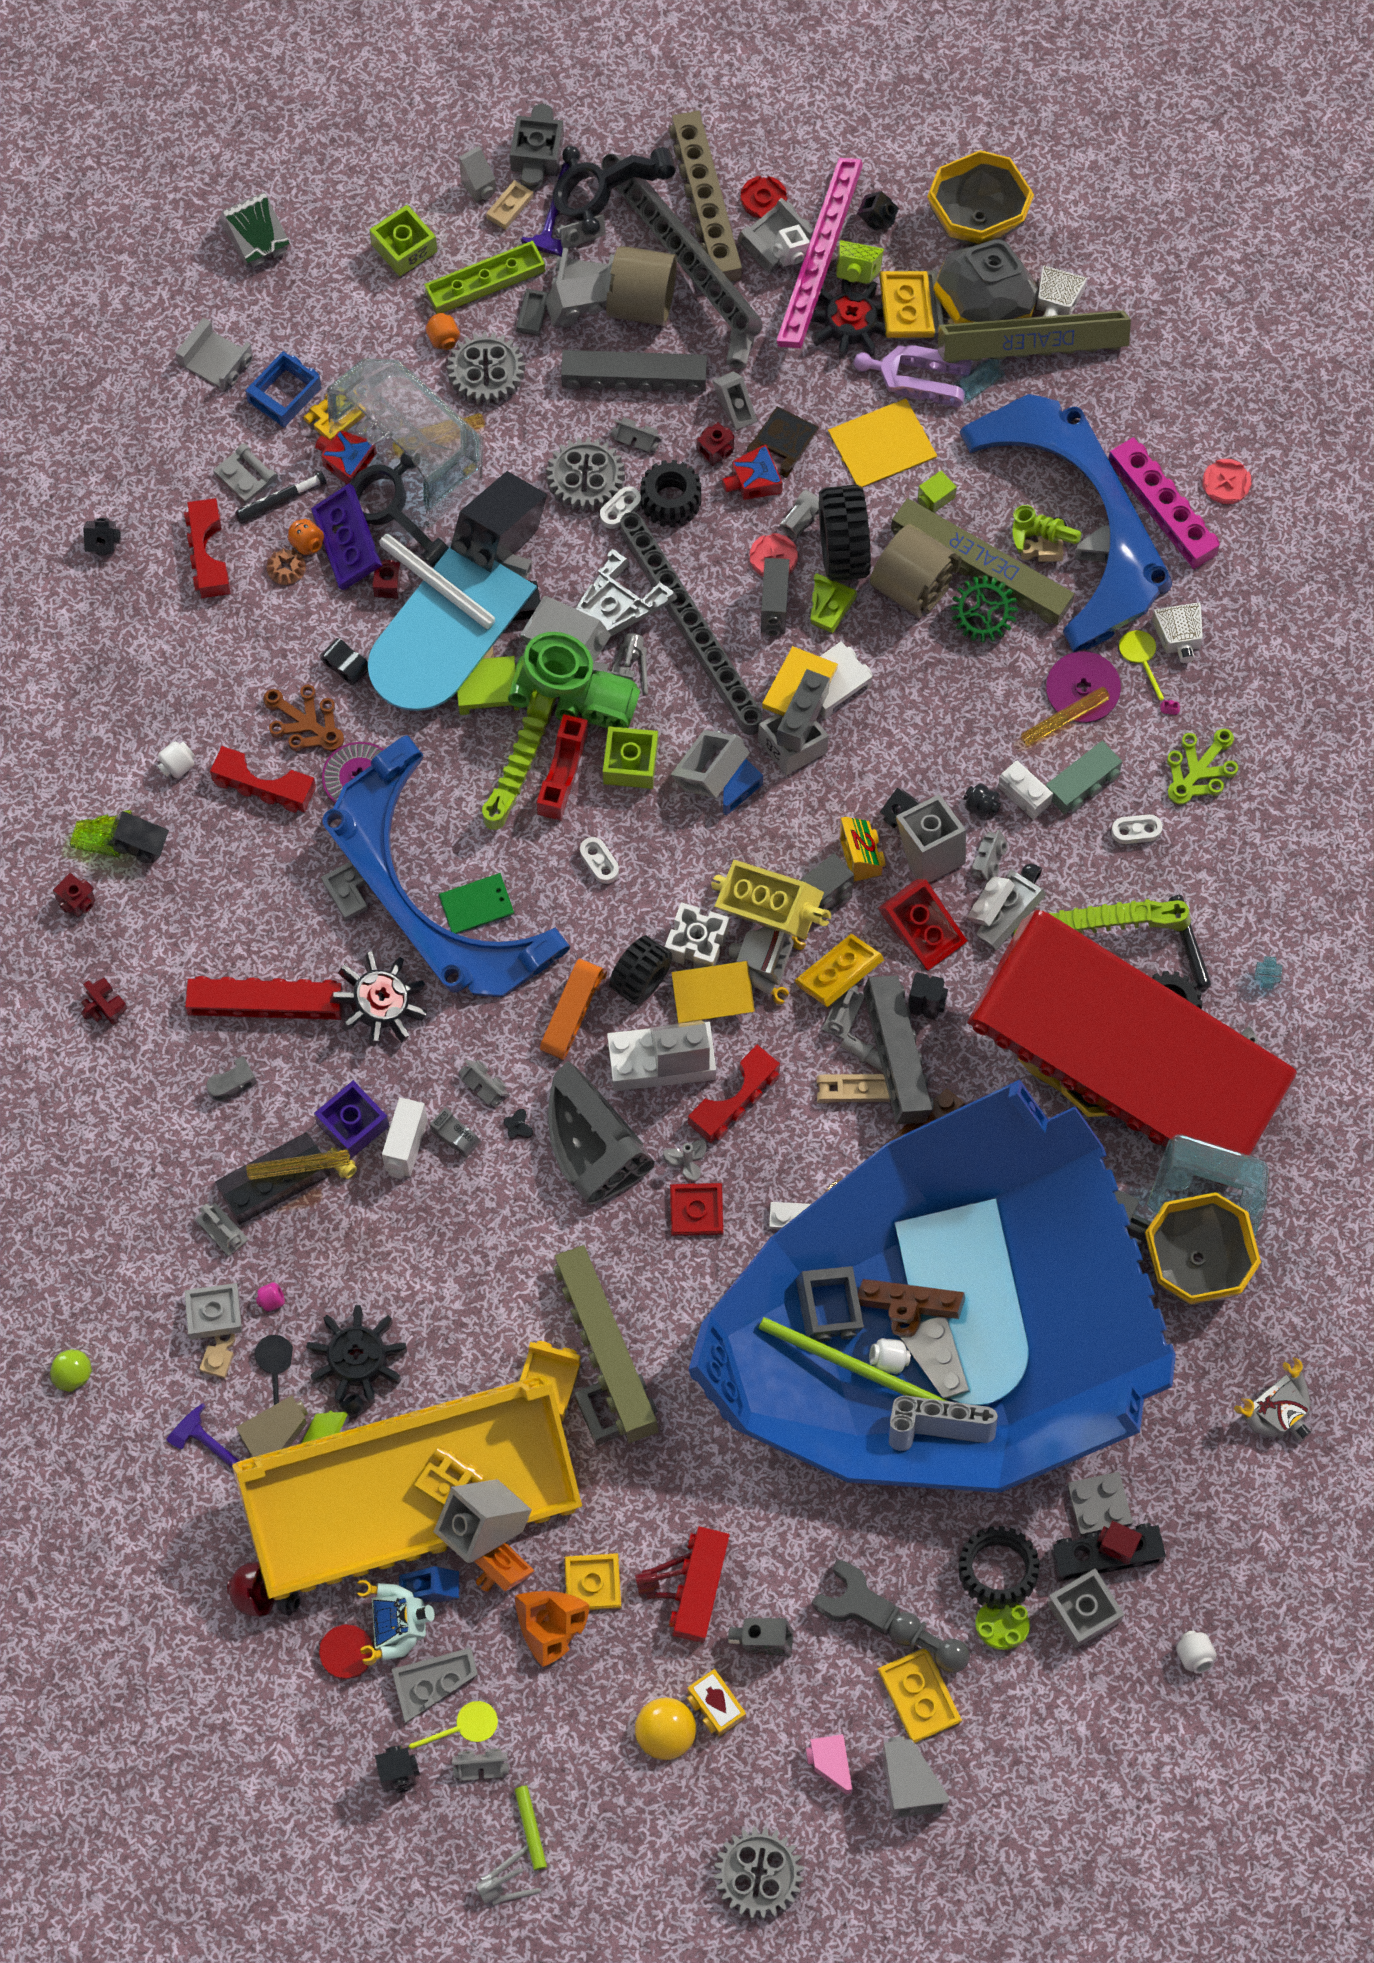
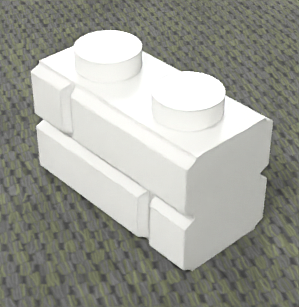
M1015 761L999 776L998 788L1022 810H1026V814L1033 820L1051 805L1053 793L1018 761Z

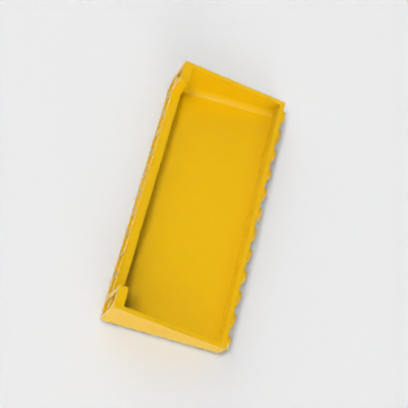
M544 1376L524 1379L234 1463L232 1465L268 1598L281 1600L289 1597L291 1592L297 1590L308 1592L316 1589V1585L321 1583L335 1584L343 1580L342 1577L353 1574V1577H359L369 1573V1569L372 1568L386 1569L394 1566L395 1562L399 1560L414 1561L421 1558L423 1553L431 1551L432 1554L446 1551L448 1545L434 1533L444 1505L414 1486L428 1462L437 1468L440 1465L441 1461L433 1456L438 1447L446 1452L450 1450L456 1454L455 1457L466 1465L470 1463L476 1467L475 1471L484 1476L481 1482L498 1479L532 1509L527 1523L532 1521L543 1523L550 1520L552 1515L560 1513L561 1516L575 1513L576 1508L582 1507L552 1383ZM448 1467L445 1472L457 1481L462 1475L451 1467ZM469 1480V1481L467 1482V1484H472V1483H474V1482H472L471 1480Z

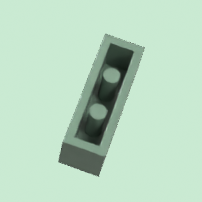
M1102 740L1046 784V787L1053 793L1052 802L1064 815L1070 810L1075 812L1082 806L1083 800L1089 795L1094 797L1101 791L1102 785L1105 782L1109 781L1111 783L1120 776L1122 760Z

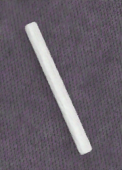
M385 534L379 542L382 548L485 629H490L494 625L495 617L391 535Z

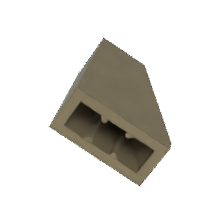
M290 1396L240 1424L236 1429L251 1457H256L290 1447L307 1425L305 1416L308 1415V1412L301 1400L296 1403L294 1397Z

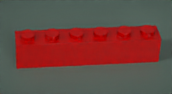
M197 976L195 979L188 978L185 1008L188 1016L341 1020L342 1004L330 1003V997L333 992H343L342 983H338L335 980L312 982L308 979H299L297 982L281 978L261 981L259 978L254 977L247 978L246 980H235L232 977L210 979L206 976Z

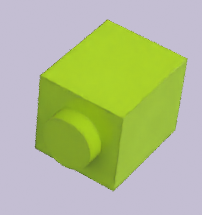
M939 471L919 486L918 502L921 506L935 513L956 497L957 487L942 471Z

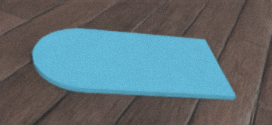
M449 547L433 569L495 617L494 625L490 629H485L423 580L371 649L368 659V672L375 691L388 704L404 710H428L445 703L460 689L537 589V586L501 564L492 572H489Z
M996 1199L895 1222L908 1285L965 1293V1302L959 1319L948 1318L970 1392L951 1397L950 1399L958 1403L977 1406L989 1405L1001 1400L1011 1393L1023 1378L1028 1364L1029 1347ZM921 1314V1322L939 1316Z

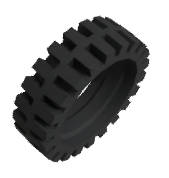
M991 1526L988 1527L986 1532L984 1529H981L977 1532L976 1536L973 1534L969 1541L964 1544L959 1559V1579L962 1582L964 1591L968 1590V1596L971 1599L977 1598V1603L983 1605L984 1602L987 1603V1607L992 1609L994 1605H998V1609H1005V1605H1009V1608L1016 1606V1602L1020 1604L1024 1602L1026 1596L1029 1597L1033 1589H1035L1039 1576L1040 1562L1036 1548L1033 1549L1031 1540L1026 1541V1536L1023 1533L1017 1535L1016 1529L1010 1528L1009 1531H1005V1526H999L998 1530ZM993 1545L1009 1547L1018 1552L1023 1558L1026 1567L1025 1576L1013 1588L999 1590L985 1586L975 1577L972 1568L973 1560L979 1551Z

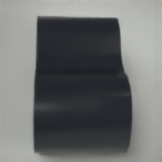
M336 638L319 656L325 665L338 673L350 685H355L368 671V661L339 638Z

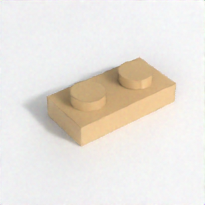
M514 180L486 213L487 219L506 230L534 197L533 191Z

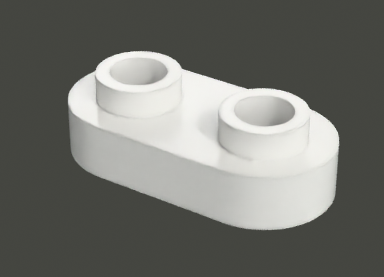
M634 487L620 489L601 508V523L609 529L620 527L622 515L628 512H635L640 507V492ZM627 499L633 500L631 504H626L624 501ZM610 515H615L617 518L614 520H610L608 517Z
M1154 815L1121 817L1113 823L1111 834L1113 839L1120 844L1151 842L1158 839L1161 835L1162 822ZM1151 827L1153 832L1148 833L1144 828ZM1125 829L1128 831V834L1122 835L1119 831Z
M590 837L585 839L580 845V855L593 876L603 884L614 882L619 875V866L610 851L599 838ZM591 849H595L597 854L590 855L588 852ZM609 869L611 872L608 875H604L602 870Z

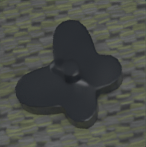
M524 1109L517 1110L512 1117H506L503 1121L504 1126L509 1129L508 1137L510 1139H515L517 1136L530 1138L533 1135L532 1128L525 1124L527 1115Z

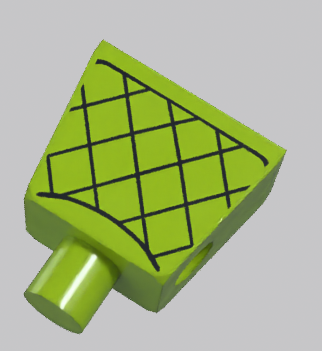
M840 240L836 260V277L850 282L870 283L880 273L884 249Z

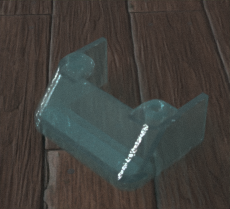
M1177 1134L1168 1141L1147 1206L1153 1212L1159 1213L1166 1190L1183 1191L1190 1186L1193 1176L1196 1175L1242 1190L1239 1200L1240 1206L1249 1213L1254 1237H1256L1267 1203L1269 1179L1267 1164L1257 1157L1187 1135Z

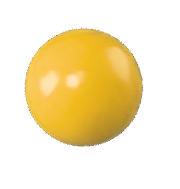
M668 1697L658 1698L647 1703L639 1712L635 1722V1736L639 1746L649 1756L659 1760H671L682 1756L692 1746L696 1736V1721L691 1710L681 1701Z

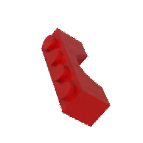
M217 498L187 502L188 512H184L186 527L191 526V533H187L189 548H194V554L190 555L192 570H197V576H193L195 591H200L201 598L229 595L231 592L226 563L213 559L205 551L208 540L215 533L222 530Z
M563 714L557 734L552 764L547 778L543 780L536 802L537 815L562 821L588 736V720Z
M221 746L210 770L212 781L217 786L227 789L228 786L235 788L240 794L250 797L251 794L258 796L263 802L270 805L274 803L281 804L286 810L293 813L297 811L305 813L316 789L314 777L294 770H290L284 776L274 780L257 778L247 769L245 753Z
M758 1044L740 1061V1072L744 1079L741 1090L734 1097L724 1101H713L705 1098L688 1115V1125L709 1143H712L715 1139L721 1140L729 1130L727 1126L733 1120L738 1122L746 1112L745 1107L750 1102L755 1104L763 1095L762 1090L767 1084L772 1086L780 1077V1063Z

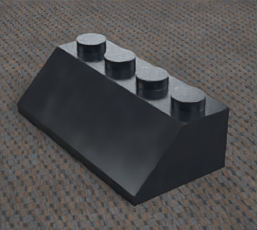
M305 1132L216 1180L215 1184L238 1224L241 1225L331 1176L329 1165L316 1143Z

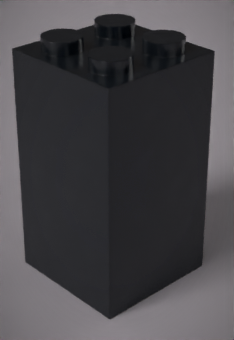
M506 471L459 512L450 549L487 571L492 572L536 533L548 494Z

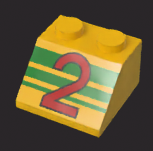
M842 817L839 839L847 866L854 873V882L882 875V867L886 866L883 852H878L876 844H879L876 829H871L869 821Z

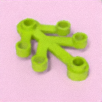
M1219 729L1216 731L1213 744L1199 762L1195 749L1197 743L1196 735L1193 733L1184 734L1181 745L1185 749L1189 774L1184 780L1180 767L1183 760L1182 754L1179 751H1171L1167 757V764L1171 767L1173 783L1168 788V797L1172 802L1181 805L1188 803L1192 796L1208 794L1218 796L1224 788V784L1220 779H1212L1209 785H1194V783L1198 779L1222 776L1233 778L1236 776L1238 765L1234 761H1227L1223 766L1208 767L1221 750H1227L1232 746L1234 735L1230 730ZM1226 735L1228 739L1222 740L1220 736ZM1191 739L1194 743L1188 744L1185 740ZM1177 757L1179 761L1173 762L1170 758ZM1233 767L1235 771L1229 772L1226 768ZM1218 785L1220 789L1214 790L1211 786ZM1183 789L1185 793L1179 794L1176 790Z

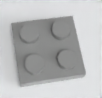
M237 1283L185 1290L190 1340L242 1332Z
M1120 1472L1067 1483L1080 1536L1101 1532L1104 1526L1109 1528L1112 1520L1123 1526L1133 1524Z

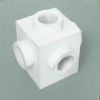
M799 225L779 230L772 247L773 254L776 258L780 259L783 267L799 264L805 258L810 241Z

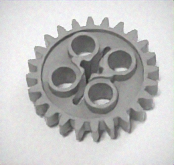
M483 332L482 337L479 338L474 333L473 340L464 337L465 344L463 345L458 342L457 350H451L452 357L448 358L449 366H447L449 383H452L453 390L459 389L460 397L467 394L468 402L476 398L478 405L482 399L485 400L486 405H489L490 399H494L498 404L500 396L507 400V392L515 394V387H521L520 379H524L525 370L523 354H520L519 346L513 347V340L505 343V335L496 339L495 332H493L491 337H487L486 332ZM484 351L488 352V386L484 385ZM472 378H478V380H476V381H472V380H470V379H472Z
M577 437L576 444L568 440V447L559 445L560 453L553 451V459L548 460L549 467L546 468L547 484L550 485V492H555L556 500L563 498V506L570 502L572 510L577 505L581 506V511H584L586 506H589L594 511L595 504L602 508L604 500L608 502L612 499L611 495L614 496L618 493V489L623 488L625 469L624 464L621 463V455L616 456V448L609 450L608 442L601 446L599 438L594 443H591L590 437H587L586 442H582L580 437ZM589 456L587 490L582 492L585 457ZM578 461L579 463L571 464L570 462ZM597 462L603 463V465L600 466L594 464ZM570 482H575V483H577L576 485H573V486L568 485V483H570ZM601 484L600 487H593L592 485Z
M753 1827L752 1835H748L745 1829H743L741 1839L733 1834L732 1841L734 1844L730 1845L726 1842L723 1844L727 1853L718 1852L717 1854L723 1863L714 1864V1868L721 1871V1873L714 1875V1880L722 1881L716 1887V1890H725L726 1892L722 1896V1901L731 1899L732 1902L729 1909L732 1910L739 1906L740 1916L746 1910L750 1911V1919L754 1918L756 1912H760L762 1920H765L767 1911H770L771 1915L776 1917L777 1907L785 1912L786 1905L784 1902L787 1901L791 1904L795 1902L791 1893L800 1894L801 1892L795 1884H800L804 1881V1878L797 1876V1873L804 1871V1866L796 1865L802 1857L801 1855H792L796 1845L787 1847V1836L781 1841L778 1840L777 1830L772 1836H769L767 1827L764 1828L762 1834H758L757 1828ZM760 1849H764L765 1856L762 1870L767 1875L761 1876L758 1897L754 1898L755 1873L751 1871L757 1870ZM749 1850L753 1852L755 1860L751 1863L742 1862L739 1856L743 1851ZM772 1855H777L782 1859L783 1864L778 1868H772L768 1865L767 1859ZM745 1878L749 1880L751 1887L747 1891L738 1890L735 1886L738 1879ZM767 1883H774L778 1887V1893L774 1896H768L763 1892V1886Z

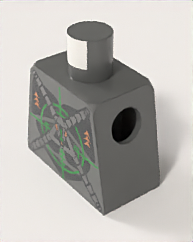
M745 1618L743 1627L729 1628L728 1641L730 1644H742L747 1653L792 1657L794 1630L786 1618Z

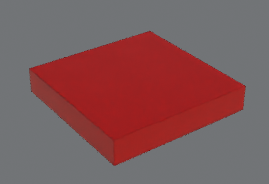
M722 1183L670 1184L671 1236L724 1235Z

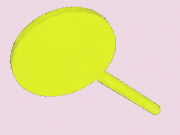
M1140 630L1124 634L1119 642L1121 655L1130 662L1143 664L1159 700L1162 701L1164 697L1147 663L1156 651L1154 638Z
M470 1702L463 1706L458 1713L456 1727L409 1745V1749L417 1748L456 1732H460L465 1739L472 1742L485 1741L494 1734L497 1728V1714L493 1707L485 1702Z

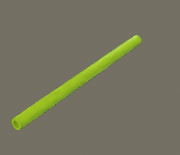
M763 1317L758 1329L904 1396L948 1401L766 1317Z

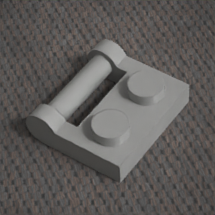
M243 443L231 456L213 469V472L233 493L247 504L277 480L278 474L273 470H269L250 452V447ZM244 458L263 478L258 481L239 461Z

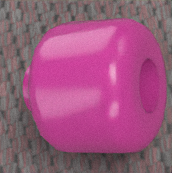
M272 1282L258 1289L256 1302L265 1311H273L285 1304L283 1292L277 1283Z

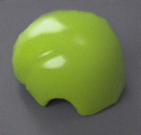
M70 1349L61 1352L52 1361L50 1369L51 1382L58 1389L72 1392L76 1388L84 1386L92 1372L90 1359L84 1352Z

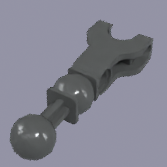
M843 1560L835 1562L833 1572L846 1583V1592L838 1598L818 1594L811 1602L816 1611L834 1622L856 1619L886 1636L889 1634L896 1644L902 1646L910 1645V1650L914 1651L917 1645L935 1655L938 1666L945 1672L957 1673L968 1665L970 1653L967 1646L961 1640L952 1638L942 1641L926 1632L927 1623L923 1621L921 1624L919 1618L913 1613L900 1612L899 1607L869 1590L862 1570Z

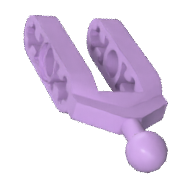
M914 345L906 347L897 346L883 361L874 360L867 353H859L854 358L853 364L858 371L880 370L885 385L890 392L920 400L925 398L931 399L932 402L960 407L963 404L965 391L962 388L909 376H897L900 363L960 376H968L972 367L971 360H960L958 363L944 362L938 350Z

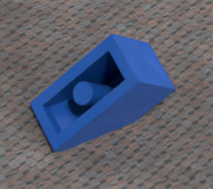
M746 758L724 787L723 813L726 816L763 785V774Z
M433 1566L399 1575V1586L411 1591L415 1598L422 1599L423 1602H445L459 1598V1571Z

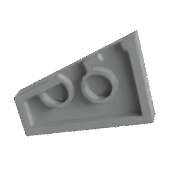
M1010 869L1007 877L1015 885L991 925H981L976 934L982 942L994 950H997L1020 925L1021 921L1047 895L1042 888Z
M471 1648L391 1669L405 1723L478 1675Z

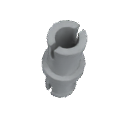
M848 1033L840 1047L860 1058V1062H867L883 1073L877 1050L873 1049L874 1046L870 1043L867 1045Z

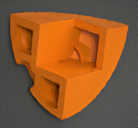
M534 1591L515 1595L519 1625L531 1653L542 1667L555 1662L569 1651L568 1643L575 1634L583 1632L588 1619L589 1604L576 1596L553 1591Z

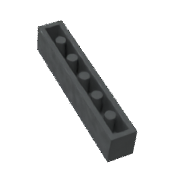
M563 350L561 381L562 386H566L569 389L591 387L593 390L615 388L618 391L639 389L642 392L656 389L667 393L685 390L692 394L706 391L707 355Z
M898 975L869 977L863 988V994L896 1124L924 1123L933 1111L934 1104L932 1097L928 1095V1080L926 1074H923L921 1067L922 1056L920 1052H917L915 1044L916 1032L911 1028L910 1009L906 1007L904 1001V986L900 985Z

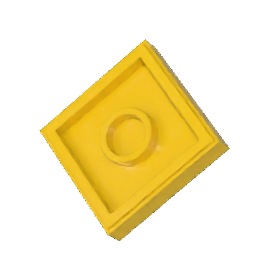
M618 1553L564 1557L566 1594L576 1596L587 1602L589 1610L621 1608Z

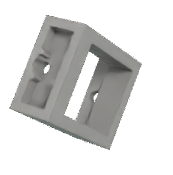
M704 730L671 773V776L686 792L717 798L750 752L744 746L743 739L736 734L729 735L720 731ZM716 750H722L705 773H701V770Z

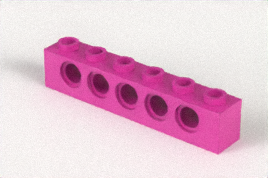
M1132 437L1112 449L1108 460L1113 469L1194 570L1217 556L1220 546L1217 536L1208 531L1202 517L1192 511L1188 500L1185 497H1181L1176 491L1173 481L1167 479L1162 473L1160 465L1156 461H1152L1148 456L1145 446L1142 443H1138ZM1132 465H1139L1141 468H1135ZM1146 483H1153L1155 486H1149ZM1161 501H1168L1170 504H1164ZM1175 519H1182L1184 522H1178ZM1189 537H1196L1199 540H1192Z

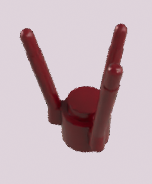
M691 1553L651 1569L642 1570V1573L635 1574L639 1596L646 1595L647 1600L654 1598L675 1599L676 1593L655 1592V1590L660 1589L659 1580L681 1575L683 1570L679 1569L662 1574H657V1572L684 1562V1559H690Z

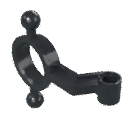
M567 146L562 152V158L565 163L569 164L570 168L557 181L553 192V201L556 208L563 215L577 221H583L581 228L585 235L595 236L600 231V223L594 217L607 205L611 189L632 177L650 181L671 178L676 172L671 152L666 147L656 148L651 152L650 159L630 155L611 167L602 170L598 165L591 162L578 163L581 157L580 150L575 146ZM597 177L598 190L594 198L583 207L569 208L567 200L573 188L586 178Z
M413 450L403 452L400 457V463L394 469L385 465H373L357 473L349 484L354 486L358 500H360V496L366 487L374 481L388 479L393 481L395 485L394 498L387 508L373 514L363 512L366 522L371 525H383L395 520L425 549L421 556L434 568L449 547L439 537L432 542L417 525L401 512L406 502V491L401 477L407 469L411 470L418 466L420 458L417 452ZM343 524L333 525V533L336 534L337 530L340 527H342Z

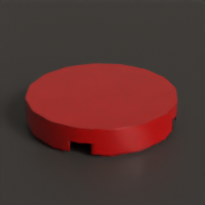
M756 176L748 180L741 190V205L746 213L755 218L761 219L776 206L779 199L783 198L787 202L786 188L774 177L762 178V176Z
M344 1624L334 1627L325 1634L320 1643L319 1656L322 1666L328 1674L337 1679L359 1677L369 1668L362 1660L369 1659L372 1656V1653L361 1654L360 1650L364 1646L373 1647L371 1638L363 1629L355 1625Z

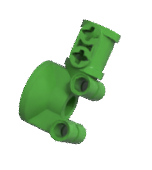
M545 632L534 637L526 646L523 656L519 658L509 691L508 701L515 707H527L533 690L536 689L537 692L545 697H560L555 716L560 721H562L563 714L578 717L580 711L583 719L588 720L589 723L607 729L608 726L628 728L637 705L640 689L634 681L608 672L597 671L592 674V656L581 641L562 632Z

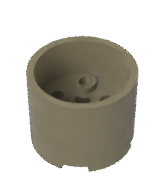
M627 246L617 247L610 273L612 275L610 287L607 293V317L665 327L674 295L677 255Z
M911 523L903 527L894 536L879 557L870 577V585L916 617L921 618L923 612L929 614L950 588L948 585L952 580V573L959 571L962 558Z

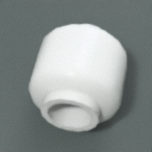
M173 741L158 754V759L161 762L158 768L166 777L171 774L174 778H180L194 766L193 758L196 756L183 741L181 743Z
M882 1338L876 1344H872L869 1362L875 1368L888 1374H900L904 1367L910 1363V1351L906 1350V1346L901 1340Z
M1186 1632L1181 1636V1640L1176 1647V1651L1185 1669L1188 1671H1194L1197 1674L1203 1673L1214 1665L1217 1654L1208 1635L1205 1633Z

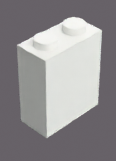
M399 1097L382 1152L385 1171H388V1174L392 1177H411L428 1121L425 1103Z

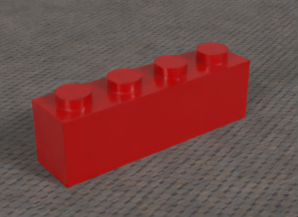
M698 1526L696 1534L690 1533L687 1549L692 1551L690 1559H684L682 1566V1575H686L684 1585H678L675 1601H679L677 1612L672 1611L669 1621V1627L673 1628L672 1636L704 1643L728 1545L729 1533Z

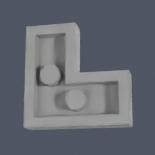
M351 862L321 877L322 883L345 921L368 910L367 904L358 891L359 887L367 883Z

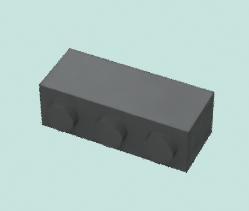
M806 669L777 729V745L798 753L801 752L829 693L830 677Z

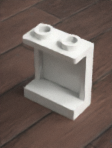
M842 641L820 656L838 664V669L829 684V693L819 712L824 719L833 714L834 707L864 686L867 689L872 686L873 675L867 665H862L857 660L854 650L851 647H846Z

